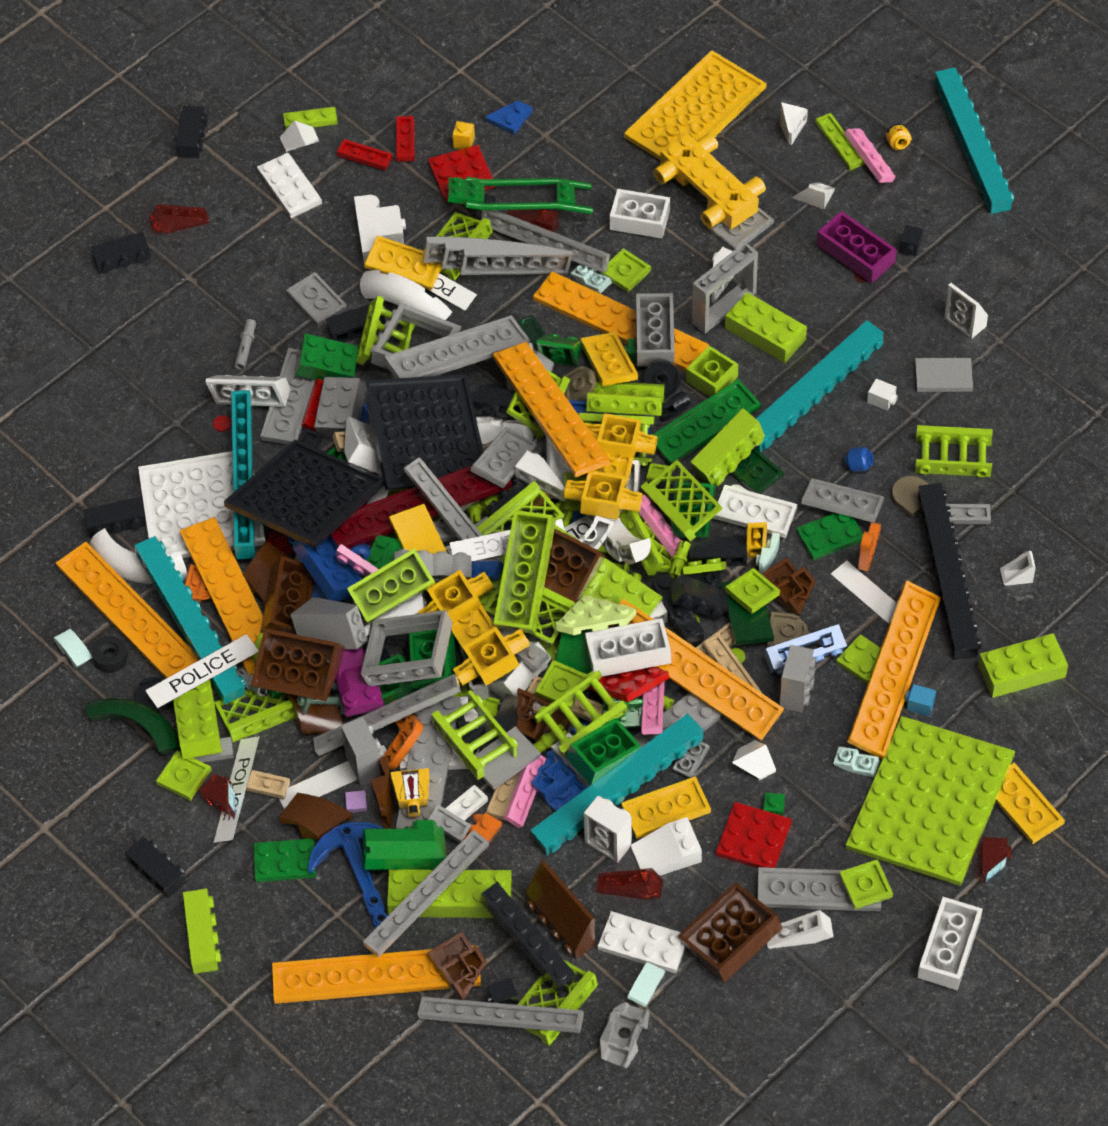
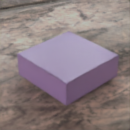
M365 790L345 792L348 811L351 813L367 811Z

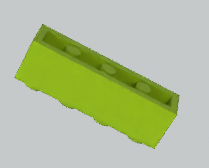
M207 889L183 892L193 972L197 974L218 970V962H221L220 950H216L215 944H219L217 931L214 932L213 926L217 925L215 913L211 914V908H214L213 895L209 896Z

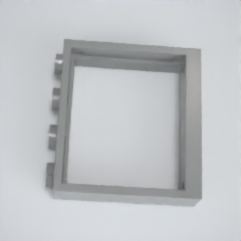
M746 242L693 282L692 324L704 334L721 322L746 292L751 295L756 294L758 252ZM741 271V283L709 308L710 294Z
M400 303L399 307L393 310L391 321L386 322L384 333L381 332L379 334L377 345L374 344L370 352L373 354L371 363L388 369L383 362L384 356L393 353L383 349L400 319L445 337L461 332L462 326Z
M446 610L374 620L361 675L368 687L441 677L453 624ZM438 629L431 659L379 666L385 636Z

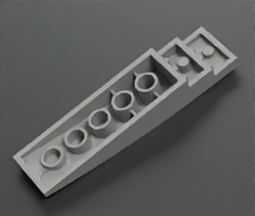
M426 237L423 263H441L442 269H460V275L550 274L552 271L557 274H568L573 252L502 240Z

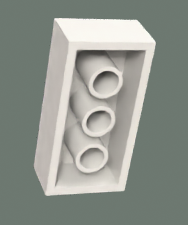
M946 897L942 898L919 966V979L958 990L980 924L982 908Z

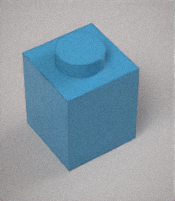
M913 684L912 690H908L905 697V702H908L907 710L930 717L936 698V690Z

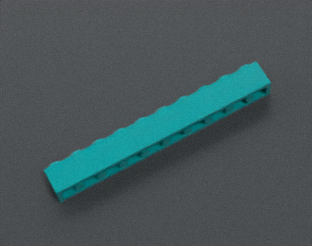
M956 68L935 72V87L990 214L1011 210L1012 202H1014L1013 193L1009 191L1007 179L1003 178L1002 168L996 162V154L991 150L990 140L985 137V129L979 123V115L974 111L973 101L968 98V90L962 84L961 74H958Z
M866 320L756 419L759 421L765 437L762 443L755 446V448L759 452L768 449L777 437L780 438L789 426L792 427L797 422L798 418L806 415L814 404H818L826 393H830L834 389L836 384L843 382L851 371H855L863 360H867L875 349L878 350L883 345L884 332Z
M250 390L231 391L233 493L253 476L252 400ZM234 511L236 559L254 558L255 521Z
M153 536L135 545L136 556L199 661L223 648L224 645L221 646L219 644V637L216 631H212L209 627V619L200 612L201 606L197 600L194 601L191 597L193 596L192 591L188 585H184L181 572L175 570V563L172 557L166 555L165 545L162 541L159 542L156 536ZM236 665L210 679L224 705L245 695V687L247 685L244 678L238 676Z
M687 713L531 829L532 839L546 855L556 852L561 847V844L567 840H572L577 835V832L584 828V812L597 796L610 800L613 805H619L628 794L635 793L640 788V785L646 781H651L656 776V773L667 769L676 758H682L688 749L698 746L704 738L703 729Z

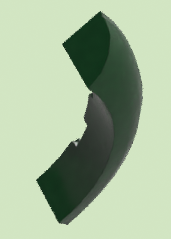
M107 698L95 700L86 705L88 717L95 722L105 719L125 718L139 723L150 733L159 752L165 756L176 753L177 750L181 751L179 736L176 730L164 716L145 704L129 699Z

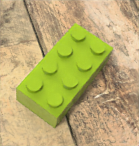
M748 292L725 315L726 330L783 363H786L806 340L807 326Z
M742 408L691 461L697 476L706 484H714L715 487L720 486L725 477L735 471L742 459H746L750 455L751 450L755 446L760 445L764 440L765 435L759 421Z
M414 548L348 587L347 590L369 624L433 586L435 581Z
M1054 633L981 653L978 667L992 698L1065 678L1068 663Z
M209 679L173 699L183 759L222 753L211 680Z

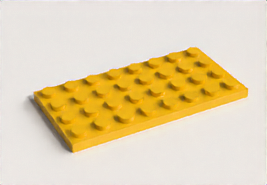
M711 50L624 133V138L660 160L661 151L686 134H689L695 141L708 133L716 137L766 89V83Z

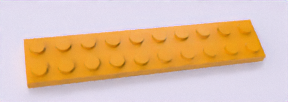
M553 271L534 294L533 301L601 333L616 332L620 341L627 345L628 338H635L637 349L636 310ZM674 328V364L680 370L686 372V368L709 344Z
M527 341L493 353L494 361L575 477L610 465L609 457Z
M212 517L179 530L231 641L233 642L247 634L254 644L258 635L263 633L261 632L263 614L242 575L243 573L216 518ZM252 656L241 662L244 669L253 675L256 664Z
M84 542L56 562L57 568L165 679L198 661L192 649L87 542Z
M909 581L903 584L849 734L848 743L880 759L885 757L941 597Z
M625 599L620 602V605L636 608ZM636 608V616L627 625L654 619ZM618 623L608 625V629L619 627ZM665 627L671 649V663L654 667L668 671L669 679L756 739L762 741L780 717L784 708Z
M432 949L383 953L380 957L370 954L272 963L275 1004L451 989V987L428 957L427 953ZM480 975L472 987L481 986Z

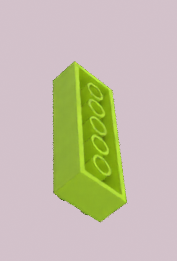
M514 510L493 623L498 629L517 631L521 628L523 633L536 634L556 524L553 515Z
M389 870L388 914L390 915L433 870ZM464 870L419 917L494 918L481 903V893L498 882L512 898V870Z

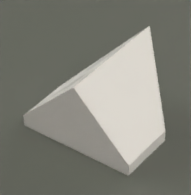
M781 102L780 126L788 144L792 145L807 122L808 109Z
M294 121L280 136L285 152L319 142L312 126Z
M819 182L812 183L807 189L791 198L824 209L835 188Z
M1031 551L1023 552L1015 560L1000 568L1004 585L1033 583L1035 563Z
M756 740L739 748L732 761L735 765L757 777L758 780L776 772L767 746Z

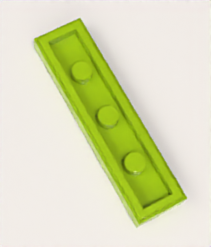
M831 113L815 119L816 125L849 171L865 165V162L844 135V130Z

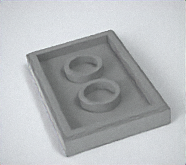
M758 207L757 213L732 230L723 222H720L710 229V233L734 251L744 242L748 244L774 224V219Z
M316 272L286 290V294L318 327L326 323V318L341 314L348 309L347 304Z
M915 358L917 392H973L971 358Z
M516 727L508 731L507 734L509 737L512 736L518 744L517 756L513 757L509 751H506L485 764L484 777L482 778L493 790L541 757L540 752ZM499 739L495 740L475 756L477 758L485 756L502 745V742Z

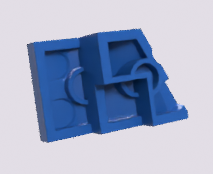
M551 750L547 752V759L540 766L538 774L532 781L534 789L554 812L587 788L577 779L576 774L563 764L562 759Z

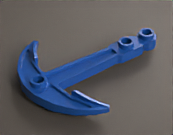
M369 822L342 824L323 835L313 848L309 860L308 873H313L315 868L329 857V852L342 848L363 894L362 900L369 917L372 918V925L376 929L383 922L378 921L377 918L381 917L385 920L388 916L384 913L385 907L378 890L374 887L369 870L363 869L362 849L359 842L362 841L363 828L384 827ZM343 831H350V833L345 834ZM371 900H376L377 903H376V904H372L370 901H371Z

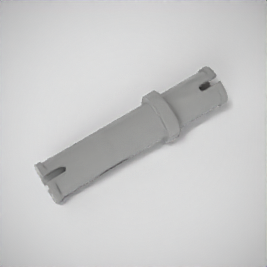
M252 319L246 320L244 330L240 334L241 342L234 365L237 370H245L251 343L255 338L256 321Z

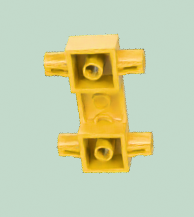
M708 133L697 141L689 134H686L661 151L660 166L653 170V175L661 185L674 178L682 186L691 183L708 199L707 210L700 214L703 224L709 229L723 222L732 230L758 212L759 198L757 196L765 192V184L757 176L742 184L709 154L718 148L717 140L712 134Z
M604 413L601 424L591 425L585 423V425L609 457L610 465L589 472L586 481L567 480L564 499L581 502V514L618 520L621 509L640 512L643 494L632 492L626 488L635 453L654 455L657 446V436L641 432V420Z
M458 570L428 588L427 591L433 601L417 611L418 614L446 610L453 622L451 631L468 657L462 664L453 668L462 686L480 676L485 686L489 685L519 667L520 665L515 654L530 646L521 628L503 637L483 608L478 597L494 588L485 572L467 580L462 571Z

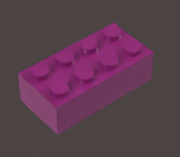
M843 211L838 213L818 231L817 246L871 284L895 263L897 249Z

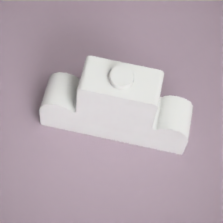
M374 195L354 197L364 263L377 235L402 244L404 243L403 230L406 229L405 219H401L398 205L380 207L379 199Z

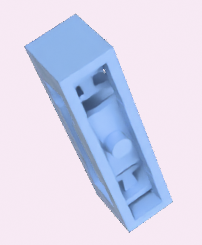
M839 624L766 648L763 654L770 673L777 672V675L783 674L786 663L783 660L787 659L790 645L805 647L817 643L820 638H823L820 641L821 647L814 649L813 657L816 658V662L824 660V656L830 654L832 657L842 654V650L847 645Z

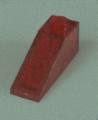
M156 204L149 218L153 231L172 233L210 222L205 208Z
M508 210L507 215L556 233L559 227V212L553 210Z
M653 868L599 873L596 892L636 899L660 898L664 880Z

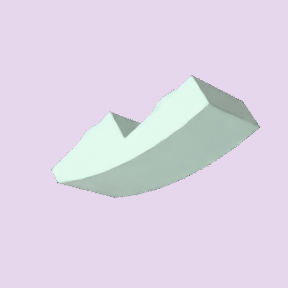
M582 264L570 273L579 283L600 294L612 283L610 277L599 274L595 269Z
M772 533V539L767 541V547H762L761 555L757 554L756 566H759L760 574L770 567L777 555L780 533Z
M71 629L53 638L63 655L66 654L75 669L92 660V655Z
M839 747L833 764L846 771L874 778L879 758L859 754L858 749Z
M647 962L627 998L646 1007L662 980L665 971Z

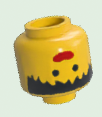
M894 124L886 131V139L895 150H902L911 142V135L903 124Z

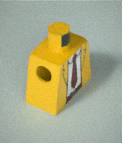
M429 768L391 772L399 808H407L409 817L419 816L420 807L428 805L430 787Z

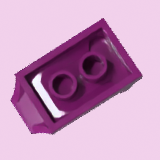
M361 646L358 649H344L341 666L336 676L346 717L374 711L384 706L379 685L368 687L361 675L366 654Z

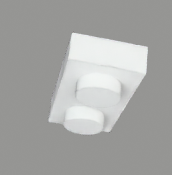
M473 785L445 809L465 821L488 802V797Z

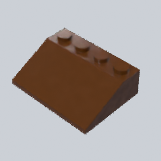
M554 529L544 587L576 604L597 573L605 555L597 549Z
M264 628L251 686L327 701L341 666L345 647L336 642Z
M543 860L540 862L525 892V905L531 912L534 911L538 915L539 922L550 929L551 936L556 941L559 940L564 951L568 955H572L576 960L595 947V919Z
M735 882L677 937L713 975L725 983L782 929V925L776 913Z

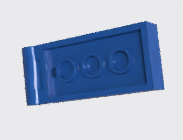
M288 536L289 542L293 544V550L328 600L353 599L347 588L359 582L362 578L353 571V567L348 564H342L336 559L337 557L334 554L337 548L330 536L317 548Z

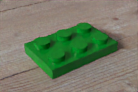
M834 513L799 526L796 530L813 561L859 544L863 537V533L854 517Z
M298 839L254 843L255 881L268 882L316 878V868L313 873H308L309 860L315 847V840Z

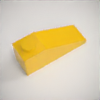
M767 522L747 523L745 528L747 558H757V554L761 555L762 547L766 548Z

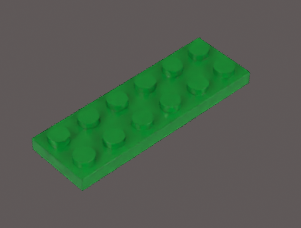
M738 379L652 434L657 436L656 450L670 465L676 460L680 461L711 441L742 408L749 414H752L761 408V403Z

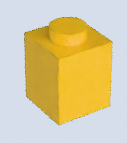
M457 121L453 132V147L455 149L471 147L475 139L474 124Z

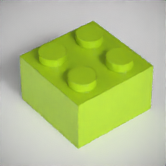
M708 346L686 368V382L709 397L721 391L738 378V363L711 346Z

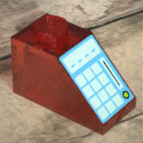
M214 773L199 792L207 803L234 817L236 815L235 791L231 787L232 782L227 777H220Z
M983 837L981 845V883H986L1006 866L1007 858H1011V846H1008L1007 838Z

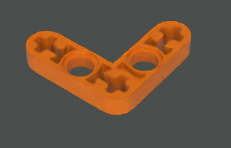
M872 522L869 532L864 531L860 547L859 570L869 571L880 535L881 524Z
M414 713L408 715L405 721V717L395 721L401 730L383 755V757L387 756L390 770H395L400 765L423 730L422 722Z

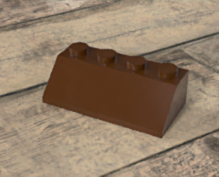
M280 556L272 565L261 632H264V628L297 635L291 614L312 598L314 578L303 563Z

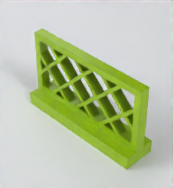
M455 212L436 237H444L446 233L453 231L454 235L449 237L464 238L468 236V238L488 239L493 231L489 219L483 218L480 221ZM457 219L464 221V223L453 225ZM477 226L475 229L468 231V227ZM466 228V232L456 234V230ZM441 269L440 271L447 274L448 278L453 281L460 275V269Z
M547 370L560 390L565 394L570 379L566 376L559 378ZM515 391L506 413L534 430V436L540 440L545 435L544 431L538 423L535 424L530 420L529 416L533 415L526 411L524 402ZM519 406L522 413H518L513 407Z
M678 460L673 462L649 484L645 482L640 486L646 495L651 498L690 542L696 537L695 533L723 509ZM679 467L681 469L680 476L671 477L672 472ZM661 481H667L666 489H657L655 486ZM671 481H679L677 489H670ZM683 481H692L691 488H682ZM690 492L689 500H681L682 493ZM694 492H702V500H693ZM669 493H678L677 501H669ZM693 504H701V511L692 512ZM705 504H714L716 506L710 512H705ZM680 505H689L688 512L680 513ZM700 516L699 522L692 526L690 524L691 517Z
M533 481L481 523L477 529L483 536L508 531L504 530V524L508 521L512 522L514 510H530V512L542 510L543 514H546V511H555L558 515L555 520L563 519L565 516L544 494L539 485ZM541 496L544 500V507L533 506V501Z
M622 510L619 518L626 529L636 538L642 540L650 538L651 547L649 554L641 560L647 574L654 576L657 571L670 572L673 564L671 555L662 543L659 544L657 542H660V540L651 528L646 525L647 523L640 513Z
M501 582L485 607V611L494 617L496 611L491 608L498 601ZM544 587L541 603L546 604L548 610L540 612L539 617L549 614L551 623L540 625L538 619L536 634L531 635L553 646L560 631H556L555 626L558 621H553L551 613L560 611L566 614L575 605V602ZM553 626L554 634L551 638L543 635L542 629Z
M247 689L244 696L227 703L233 705L230 711L221 708L225 706L222 700L214 702L232 742L294 719L295 709L291 701H283L286 697L284 694L278 700L272 699L269 693L267 696H259L253 690ZM245 697L251 698L248 704L240 702L241 699ZM256 699L264 701L261 707L253 705ZM268 702L276 704V706L271 708H265ZM237 707L246 708L243 714L235 712ZM250 710L258 711V713L251 716L247 715ZM231 717L239 719L236 722L229 723Z
M565 961L576 975L582 977L579 982H575L565 989H569L567 997L558 999L557 992L553 987L542 989L541 985L547 980L541 975L517 1005L525 1006L527 1004V1006L536 1007L557 1005L559 1009L579 1010L598 986L596 976L589 970L585 972ZM555 993V1000L544 1002V994ZM540 995L541 1003L529 1005V1000L532 997ZM523 1028L541 1038L542 1042L548 1046L551 1045L561 1032Z

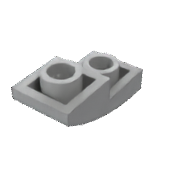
M701 742L698 746L691 747L682 758L677 759L672 769L691 778L708 753L710 745Z

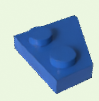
M517 100L485 117L486 122L515 135L533 112V108Z

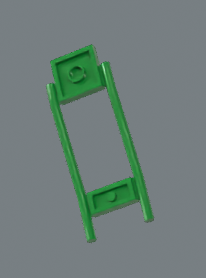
M449 177L448 202L466 204L465 208L477 210L559 209L585 214L593 213V207L575 205L574 188L591 190V183L560 178L479 179L466 177V180L459 177ZM556 185V202L484 203V186Z

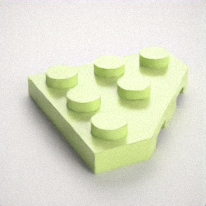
M583 595L556 623V631L577 635L581 634V630L592 629V631L608 629V625L617 623L619 626H624L636 616V608Z

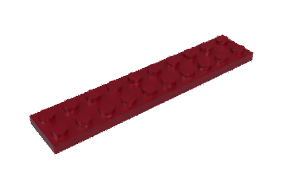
M472 466L437 478L459 507L512 488L511 480L502 488L471 472ZM415 486L362 506L330 535V538L337 549L341 544L350 549L356 545L374 540L379 535L384 536L394 532L389 516L425 504L431 518L438 516L439 513L418 487Z

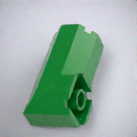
M415 820L412 822L413 826L409 828L408 825L404 828H363V869H435L447 857L444 828L441 825L439 828L434 820Z

